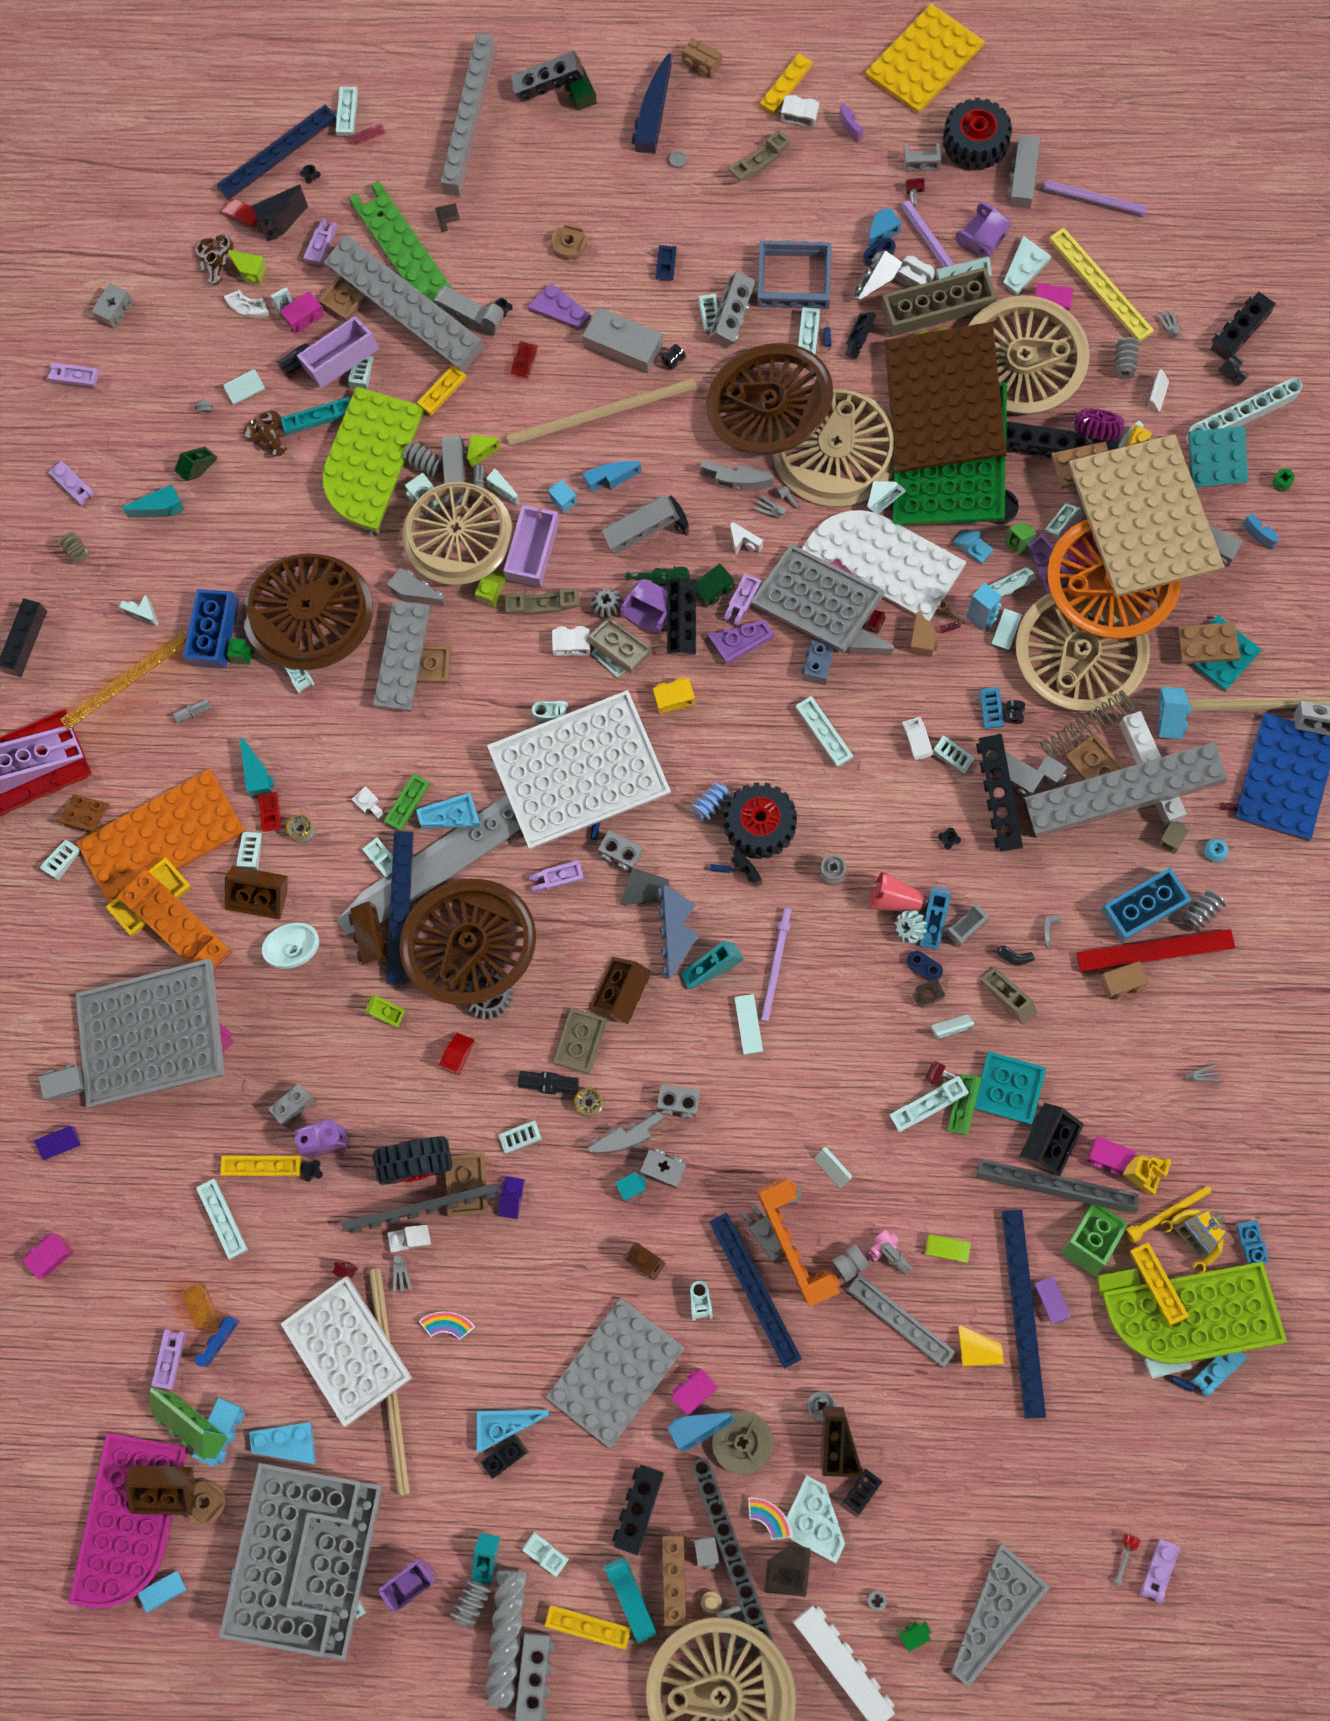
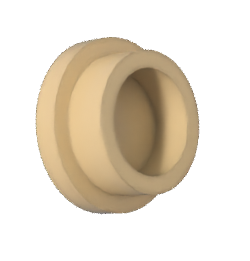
M713 1591L705 1593L701 1599L702 1609L709 1614L718 1612L722 1606L720 1595Z

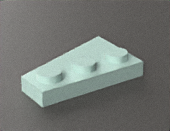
M1023 236L1004 280L1003 287L1017 296L1050 261L1051 256Z

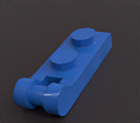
M229 1315L228 1318L225 1317L218 1326L220 1329L216 1335L213 1334L209 1338L206 1350L203 1354H198L195 1357V1364L197 1366L207 1367L212 1363L240 1320Z

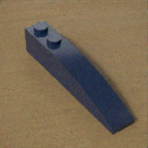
M669 53L653 76L644 96L639 118L635 119V129L637 130L632 135V144H635V152L656 154L672 67V58Z

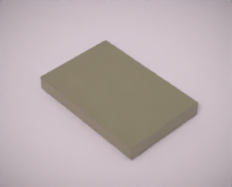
M610 617L586 639L588 643L629 673L643 662L653 650Z
M570 1007L552 1063L590 1075L608 1019Z

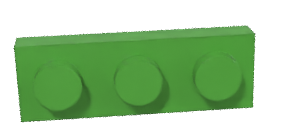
M413 773L384 822L402 831L431 785L430 782Z
M961 1074L960 1078L969 1094L954 1102L947 1131L968 1136L982 1078L975 1075Z

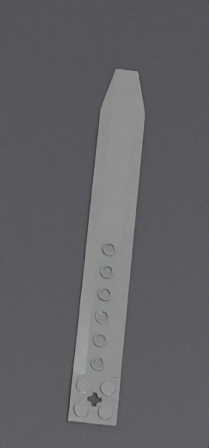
M507 795L477 814L481 827L457 828L413 857L410 905L521 831ZM392 873L364 890L337 919L348 936L355 932L354 925L350 924L348 914H351L350 908L370 901L376 905L380 924L389 920Z

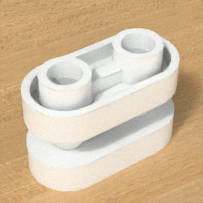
M906 256L894 277L903 285L913 287L931 282L936 274L931 265L919 261L915 256Z

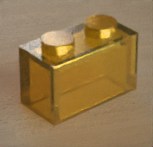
M199 1283L181 1292L196 1330H204L220 1322L206 1285Z

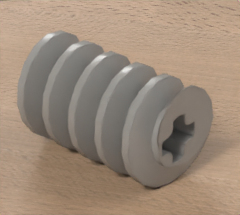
M1127 337L1116 342L1113 373L1117 378L1131 379L1135 376L1134 372L1137 371L1136 365L1138 363V339Z
M412 442L409 443L403 453L402 459L405 462H409L410 465L421 469L422 472L427 473L429 476L435 477L442 468L443 457L438 459V454L432 455V450L426 452V447L420 448V443H416L414 446Z
M1207 890L1204 895L1200 896L1199 900L1194 902V906H1190L1188 911L1183 913V918L1193 931L1200 932L1198 925L1204 928L1206 925L1203 920L1210 922L1209 915L1216 917L1217 915L1214 910L1221 912L1222 909L1219 905L1226 907L1227 903L1216 892Z
M467 1581L470 1590L463 1589L462 1591L466 1597L458 1598L462 1605L454 1606L458 1613H450L455 1622L469 1630H472L469 1624L476 1623L473 1616L480 1615L477 1608H484L481 1600H488L485 1592H492L489 1587L478 1581Z

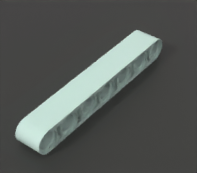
M1289 379L1192 425L1189 431L1211 429L1209 426L1215 429L1240 427L1296 400L1302 389V383L1298 379ZM1187 434V436H1186V442H1187V444L1189 445V439H1188V434Z

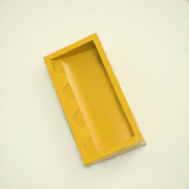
M166 857L149 870L178 899L193 888ZM118 897L106 906L109 912L132 937L148 925Z

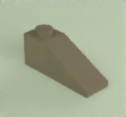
M996 967L980 978L981 982L1003 1007L1022 1025L1037 1014L1033 1000Z

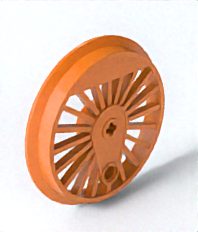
M1088 519L1074 525L1062 535L1049 559L1047 571L1048 585L1056 606L1075 626L1099 637L1126 639L1140 636L1153 630L1170 615L1180 595L1181 581L1152 588L1154 593L1146 590L1135 592L1157 601L1159 608L1157 611L1134 593L1115 598L1104 564L1085 538L1093 535ZM1080 540L1095 563L1075 549L1073 545ZM1068 551L1089 568L1063 559V556ZM1063 565L1080 573L1076 575L1061 574L1060 566ZM1060 580L1069 581L1066 588L1061 587ZM1073 585H1078L1081 589H1076ZM1064 594H1067L1068 597L1074 600L1068 602ZM1129 598L1151 616L1144 620ZM1085 599L1092 600L1080 614L1073 608V606ZM1098 600H1102L1094 622L1086 619L1084 616ZM1106 600H1109L1108 626L1097 624ZM1114 600L1116 601L1123 627H1113ZM1122 601L1138 622L1137 624L1129 626Z

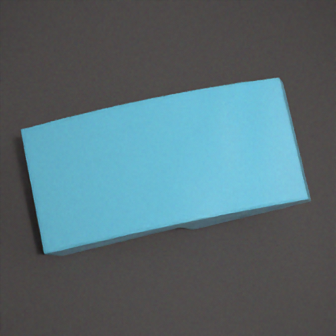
M178 1571L147 1587L138 1593V1596L147 1614L165 1605L167 1601L185 1593L186 1589Z

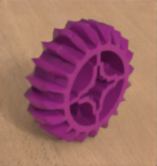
M1085 408L1077 412L1074 419V429L1077 433L1087 438L1100 441L1119 439L1123 433L1124 419L1120 415L1104 409Z

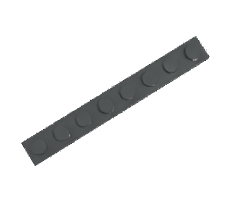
M979 1159L978 1179L1137 1214L1139 1194L984 1159Z
M494 1183L341 1222L344 1231H350V1234L362 1232V1228L368 1226L369 1229L379 1228L381 1223H398L400 1218L407 1217V1219L418 1218L419 1214L424 1212L427 1215L438 1212L439 1208L445 1207L446 1210L457 1208L459 1203L464 1202L465 1205L476 1203V1199L484 1197V1200L493 1199L496 1197L495 1194L501 1193L500 1186Z

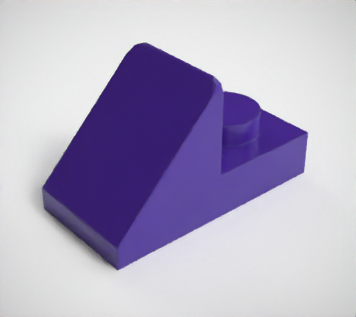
M505 1176L502 1194L499 1195V1217L518 1219L525 1179Z

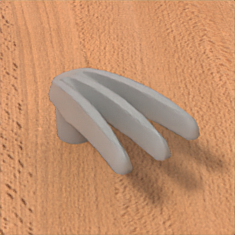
M1171 310L1172 322L1167 311H1164L1167 323L1159 313L1158 317L1170 337L1177 338L1181 330L1177 325L1174 310Z
M761 495V498L769 505L757 500V503L767 510L754 507L755 510L777 518L784 517L786 512L785 507L778 506L764 495Z
M1060 915L1046 916L1044 931L1047 948H1051V923L1060 922Z
M1217 1064L1185 1075V1079L1188 1082L1219 1083L1222 1081L1220 1079L1205 1078L1221 1073H1204V1071L1218 1067Z
M396 1255L393 1258V1291H396L397 1273H399L400 1290L404 1291L402 1272L405 1274L408 1288L411 1289L405 1261L401 1256Z

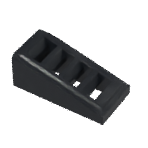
M868 1469L864 1470V1477H859L840 1504L855 1517L861 1514L883 1482ZM864 1478H867V1479H868L869 1481H871L875 1486H874V1487H871V1486H870L869 1484H867L863 1479H864ZM859 1485L863 1486V1487H864L865 1489H867L870 1493H869V1494L865 1493V1492H864L862 1489H860L858 1486H859ZM854 1492L858 1493L865 1500L861 1501L854 1495ZM849 1499H851L852 1501H854V1502H855L857 1505H859L860 1507L857 1508L855 1505H853L851 1502H849Z

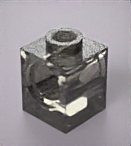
M937 978L916 987L914 990L915 994H913L917 1005L921 1004L922 1009L943 1000L946 996ZM930 990L933 993V997H924L923 991Z

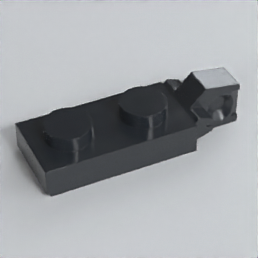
M873 312L862 313L857 317L846 342L848 346L845 355L850 360L857 359L860 354V349L865 343L876 318Z

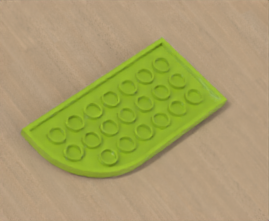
M356 386L323 470V487L326 498L333 510L341 518L358 527L378 532L405 463L404 459H402L403 453L408 444L413 442L424 414V409L421 406Z
M1263 1262L1169 1279L1189 1315L1187 1319L1170 1327L1147 1284L1102 1293L1110 1323L1118 1337L1132 1351L1154 1362L1183 1364L1287 1343Z

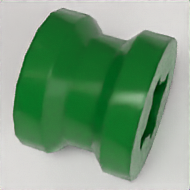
M1286 468L1280 469L1273 479V487L1278 491H1287L1294 481V473Z

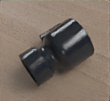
M1236 354L1230 357L1218 370L1225 378H1232L1237 386H1240L1249 376L1245 371L1240 370L1243 361Z

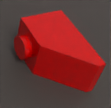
M457 1032L446 1047L439 1066L446 1071L460 1076L475 1039Z

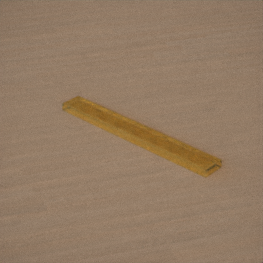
M181 631L60 720L67 730L71 729L184 647L187 639L185 633Z

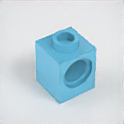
M563 480L559 483H554L550 490H548L550 499L563 514L578 503L576 494Z

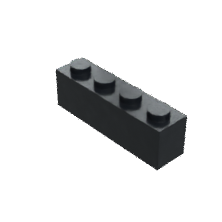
M23 598L0 655V669L4 673L22 677L47 610L41 603Z

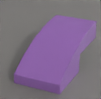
M842 103L839 115L841 122L848 134L858 143L863 137V128L855 122V113Z
M1053 1276L1034 1283L1051 1325L1071 1318Z

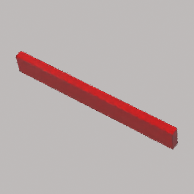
M1228 929L1077 952L1076 956L1081 973L1127 966L1139 961L1147 963L1235 949L1232 930Z

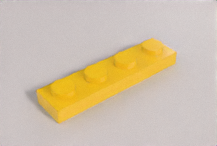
M798 53L761 100L759 107L775 115L784 103L785 96L792 93L813 66V61Z
M221 1156L220 1176H301L302 1157Z
M1149 1242L1130 1250L1131 1257L1169 1327L1187 1319L1189 1315Z
M550 1605L545 1623L547 1628L624 1650L627 1648L631 1627Z

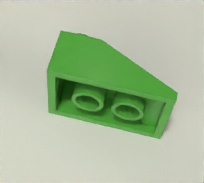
M1091 1204L1068 1239L1061 1254L1096 1277L1106 1265L1129 1223L1107 1208Z

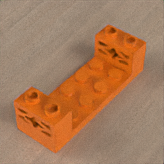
M144 869L117 896L188 964L211 959L214 971L233 952L147 869Z
M784 1176L756 1189V1193L808 1306L811 1307L839 1294L837 1288L840 1287L836 1275L829 1273L826 1269L809 1277L805 1266L800 1265L798 1262L801 1257L797 1248L790 1244V1241L793 1239L789 1230L786 1227L783 1228L781 1224L784 1222V1219L778 1207L797 1199L795 1193H798L794 1181Z

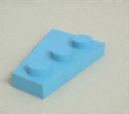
M471 793L416 809L422 829L481 827Z

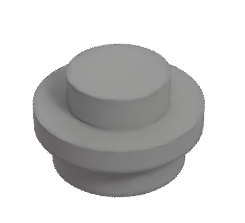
M199 400L195 404L197 413L212 412L213 404L209 403V400Z

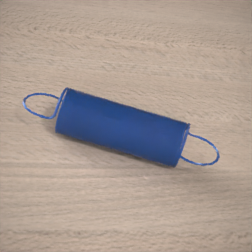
M829 326L824 328L825 347L832 346L831 328Z
M601 822L592 825L590 838L591 840H596V842Z
M711 864L709 866L711 868L710 871L730 873L731 866Z
M1175 1375L1172 1377L1171 1382L1189 1392L1194 1390L1195 1385Z

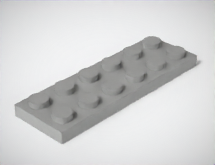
M393 601L373 704L375 708L412 711L431 610L430 605Z

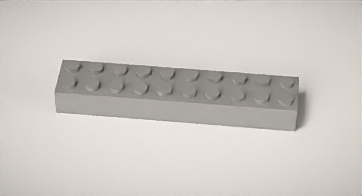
M348 235L342 238L324 261L329 270L463 373L485 347L479 337Z
M1212 742L1025 797L1036 838L1226 784L1227 776L1216 742Z

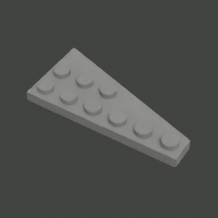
M1001 1542L951 1670L967 1687L971 1685L1050 1588Z

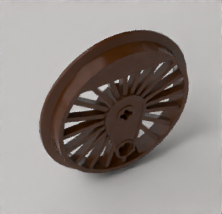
M770 343L750 348L728 361L713 379L706 400L709 423L722 441L741 451L759 455H770L791 450L809 439L825 420L833 400L832 378L823 361L813 352L803 347L787 343ZM775 362H784L778 380L775 382ZM770 363L769 381L765 382L760 365ZM790 363L798 365L783 383ZM756 367L761 382H755L747 374V371ZM804 368L810 371L797 382L792 384ZM742 375L748 383H737L735 381ZM816 377V381L814 384L799 389L808 381ZM808 393H811L810 396L800 397V396L806 395V394H808ZM723 399L729 400L731 405H722ZM741 411L739 413L721 419V413L723 412ZM793 411L802 412L803 415L801 416ZM786 415L799 422L798 428L786 417ZM745 418L729 430L725 427L727 424ZM779 419H782L795 434L786 438ZM773 421H776L782 439L773 442ZM768 422V442L760 443ZM751 423L740 438L735 436L737 432ZM760 424L754 441H747L749 436Z
M305 553L292 555L272 564L254 581L243 605V626L254 649L268 661L294 670L324 668L346 658L364 640L373 618L372 596L363 577L346 562L322 554ZM303 565H313L308 585L305 583ZM299 566L302 588L299 589L289 570L290 568ZM318 566H326L327 568L322 576L315 580ZM332 570H337L340 573L332 572ZM285 571L296 591L294 592L277 575ZM345 577L351 581L346 585L342 581ZM273 579L289 595L267 586V583ZM356 588L359 594L341 597L344 592ZM263 590L284 600L259 597ZM359 602V609L334 606L345 603ZM256 603L282 606L262 610L255 608ZM329 612L354 615L357 617L354 623H351L335 615H332ZM279 614L271 619L265 617L267 615ZM325 618L349 628L348 632L342 636ZM280 621H283V622H282L280 625H278L277 627L274 626V624H276V623H278V622H280ZM319 624L326 627L339 640L329 645ZM290 625V627L288 628V630L286 631V633H285V635H284V634L282 633V631H283L287 626ZM298 626L295 643H293L289 639ZM314 627L325 648L315 651L311 628ZM304 628L307 629L309 652H302L299 649Z
M485 879L453 881L436 888L423 897L408 915L400 938L402 964L413 984L420 991L435 1000L454 1005H471L485 1002L510 989L529 967L536 946L535 923L526 903L508 887ZM456 901L461 903L464 923H459L449 905L450 902ZM445 905L457 927L453 928L436 911ZM466 906L474 908L471 923L468 922ZM479 911L484 912L479 924H477ZM432 916L451 933L448 934L425 925V922ZM489 916H494V918L484 927ZM500 920L507 921L499 927L491 930ZM515 925L523 928V931L496 936ZM421 930H424L448 941L419 939L418 935ZM524 938L523 946L495 944ZM416 945L446 947L415 954ZM493 951L518 952L521 954L518 961ZM444 955L420 969L417 967V960ZM487 956L514 967L507 974ZM482 961H485L503 979L494 984ZM442 965L441 970L429 981L423 976V974ZM478 965L490 987L483 990L479 989L476 971ZM472 973L475 992L464 993L467 978ZM450 975H455L452 979H447ZM440 979H442L445 985L443 989L435 986ZM459 987V992L449 991L450 989L453 990Z

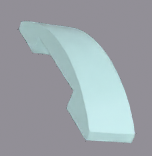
M957 1076L920 1099L890 1114V1117L898 1131L901 1132L969 1094L961 1078Z

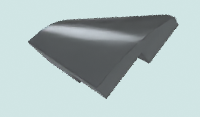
M632 868L621 905L645 904L650 901L660 902L657 890L664 884L669 886V879Z

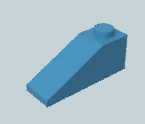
M932 885L924 920L927 922L924 928L928 931L923 933L924 938L920 940L919 946L939 950L951 897V889Z
M731 1413L684 1416L673 1420L672 1425L667 1428L678 1449L685 1453L737 1419Z

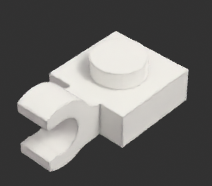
M366 786L352 798V801L365 814L370 810L378 819L384 815L382 810L376 805L379 802L378 798Z

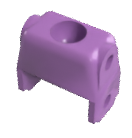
M983 201L977 205L976 212L978 215L968 223L964 230H959L956 233L955 240L959 246L983 257H990L1007 235L1011 222L994 207Z
M640 579L625 599L620 610L621 616L626 617L640 628L660 635L667 625V590L646 579Z
M332 1119L317 1122L295 1131V1143L298 1146V1151L308 1158L346 1150L349 1144L346 1129L332 1122Z
M419 1558L379 1588L378 1591L388 1608L395 1613L436 1582V1574L426 1560L423 1561L422 1558Z

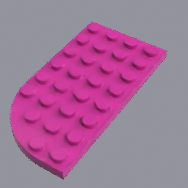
M107 1433L68 1604L90 1608L113 1607L136 1597L138 1593L143 1591L152 1582L163 1562L173 1515L130 1514L125 1481L131 1465L183 1467L188 1447Z

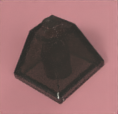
M788 1546L767 1560L764 1593L806 1597L810 1548Z

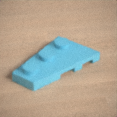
M312 1422L249 1432L251 1453L316 1464Z

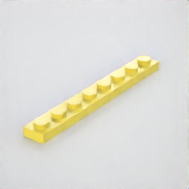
M1065 228L1050 236L1049 242L1133 338L1138 339L1140 343L1153 334V328Z

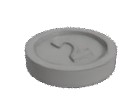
M675 151L669 157V163L674 168H681L687 162L686 155L681 151Z

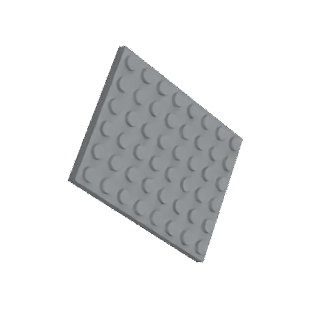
M211 959L76 993L86 1108H94L225 1076L213 963Z

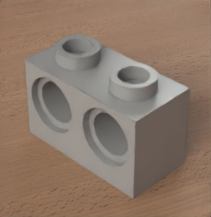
M609 830L598 851L599 855H601L600 858L609 863L613 861L617 863L620 869L632 871V868L636 867L643 854V847ZM615 845L617 848L615 851L610 852L607 850V847ZM627 853H631L633 855V858L631 860H625L623 858L624 855Z
M661 1084L657 1109L663 1115L672 1116L673 1113H677L682 1118L692 1119V1116L697 1117L700 1090ZM671 1096L674 1098V1103L669 1106L663 1103L664 1098ZM687 1099L694 1102L693 1107L690 1109L683 1107V1102Z

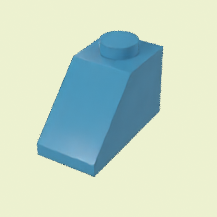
M891 207L885 210L882 209L875 215L869 234L868 247H871L883 238H891L900 233L901 222Z

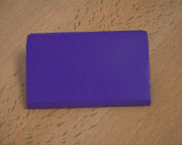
M68 1126L34 1140L43 1160L81 1146L76 1128L73 1126Z

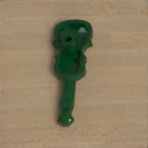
M674 566L672 570L655 568L652 573L635 572L631 574L627 572L624 574L626 580L646 579L663 587L667 585L668 579L680 577L690 579L689 570L684 566Z

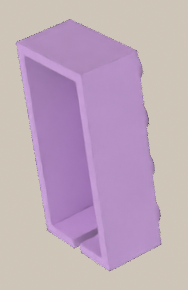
M354 316L299 353L297 357L308 375L322 388L380 348L372 332Z
M522 505L503 570L506 580L542 587L560 522L558 512L542 509L543 520H541L538 508Z

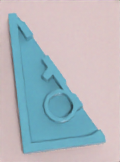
M549 1410L477 1411V1452H482L549 1416Z

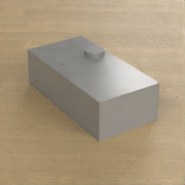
M600 307L597 308L582 336L585 348L645 373H649L663 346V333Z

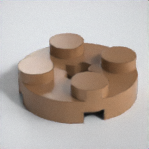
M566 224L560 229L557 228L551 238L554 253L565 259L576 260L580 258L587 247L585 233L581 227L574 224ZM572 239L573 243L567 244L565 241Z
M211 1481L195 1483L193 1513L186 1516L191 1521L199 1524H207L217 1520L222 1515L227 1503L223 1489ZM208 1497L209 1506L202 1508L200 1506L202 1504L200 1499Z

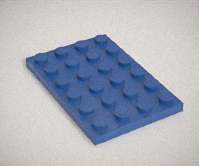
M1264 713L1234 819L1310 841L1330 771V736L1298 730L1295 728V721Z

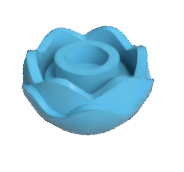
M1220 839L1209 840L1205 844L1204 855L1214 863L1220 862L1228 856V846Z

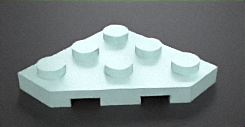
M806 1475L787 1515L793 1532L791 1540L837 1563L845 1542L826 1485Z

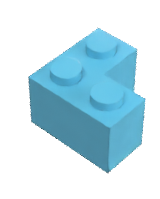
M1161 687L1158 701L1160 715L1157 731L1159 737L1182 739L1183 732H1187L1188 722L1186 717L1190 715L1191 704H1188L1189 696H1186L1184 688Z

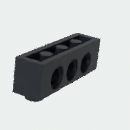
M572 51L513 74L511 78L514 94L523 102L538 95H544L548 91L559 89L569 83H575L579 79L584 78L581 60Z
M1258 291L1254 297L1251 295L1245 302L1246 306L1243 309L1239 308L1234 315L1235 318L1232 321L1229 320L1224 325L1223 332L1221 334L1218 332L1212 339L1213 345L1210 350L1225 361L1236 354L1272 313L1276 303Z
M682 577L667 580V654L677 656L696 655V580Z
M640 1464V1468L635 1467L632 1476L635 1483L633 1489H628L625 1498L629 1502L627 1508H622L619 1521H622L619 1530L615 1529L612 1541L615 1542L614 1548L638 1556L665 1472ZM641 1482L649 1484L650 1491L648 1494L639 1492L638 1486ZM634 1503L642 1504V1514L636 1515L633 1513L632 1505ZM632 1523L636 1526L637 1532L635 1535H628L626 1533L625 1527L627 1524Z

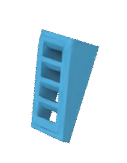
M999 687L981 689L979 699L984 728L1004 727ZM987 703H995V704H996V705L986 706ZM997 710V713L987 714V711ZM998 718V721L988 722V719Z

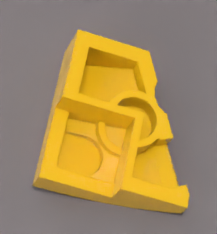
M1136 1156L1126 1167L1123 1176L1148 1195H1155L1160 1178L1167 1177L1171 1160Z
M958 1326L962 1366L1004 1364L1001 1343L963 1326Z

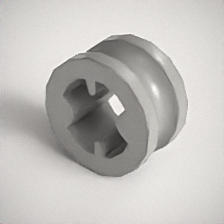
M873 1591L869 1594L867 1603L871 1609L880 1611L885 1608L887 1599L882 1592ZM876 1594L879 1595V1598L882 1597L883 1599L879 1607H875V1604L872 1605L871 1599H874Z

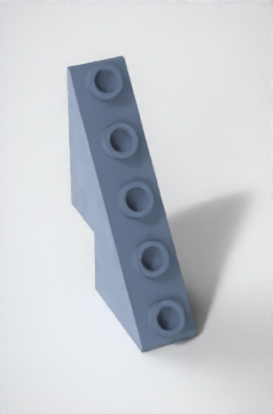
M664 884L661 888H658L657 895L658 900H661L659 919H662L663 927H660V937L664 941V946L661 947L662 958H665L662 973L663 977L670 979L699 935L683 924L695 904Z

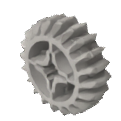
M485 968L493 983L503 979L498 973L496 975V971L493 968L491 973H489L488 968ZM477 970L478 983L480 984L487 979L480 970ZM467 980L466 984L469 987H465V992H475L473 981ZM488 981L484 987H479V989L483 990L490 987ZM510 988L504 994L502 993L493 999L482 1002L483 1008L477 1004L465 1006H470L468 1009L470 1013L475 1011L474 1016L476 1018L480 1014L482 1020H485L487 1015L490 1020H493V1014L500 1018V1011L506 1014L505 1007H512L508 1001L515 1000L510 995L515 993V989ZM502 1000L497 1006L489 1008L493 1001Z

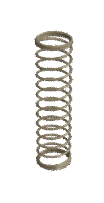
M1123 690L1119 691V694H1115L1114 696L1116 702L1112 698H1108L1109 705L1105 702H1102L1103 710L1099 706H1096V713L1092 710H1089L1090 718L1086 714H1083L1082 717L1084 722L1077 718L1076 722L1078 727L1074 723L1070 722V728L1072 732L1069 728L1064 726L1063 730L1065 735L1061 731L1057 730L1059 740L1054 735H1051V740L1053 744L1048 739L1042 740L1040 743L1043 749L1045 750L1048 756L1056 760V757L1047 745L1048 742L1054 748L1057 754L1060 757H1062L1053 740V737L1058 741V743L1062 746L1065 752L1068 753L1064 743L1061 740L1059 733L1067 740L1070 746L1074 749V746L1070 741L1065 728L1071 733V735L1075 738L1078 744L1081 745L1072 728V725L1080 732L1083 738L1087 741V738L1085 737L1078 723V720L1084 725V727L1088 730L1091 736L1094 737L1085 720V717L1093 724L1096 730L1100 733V730L1098 729L1096 723L1092 718L1091 712L1098 718V720L1102 723L1104 728H1107L1104 722L1102 721L1097 708L1102 711V713L1113 725V722L1111 721L1105 710L1104 704L1112 711L1117 720H1119L1111 705L1110 700H1112L1120 709L1122 714L1126 716L1117 700L1116 695L1125 703L1130 712H1133L1135 708L1129 697Z

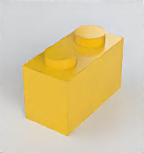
M678 678L672 683H660L653 688V695L659 714L695 705V696L689 678Z

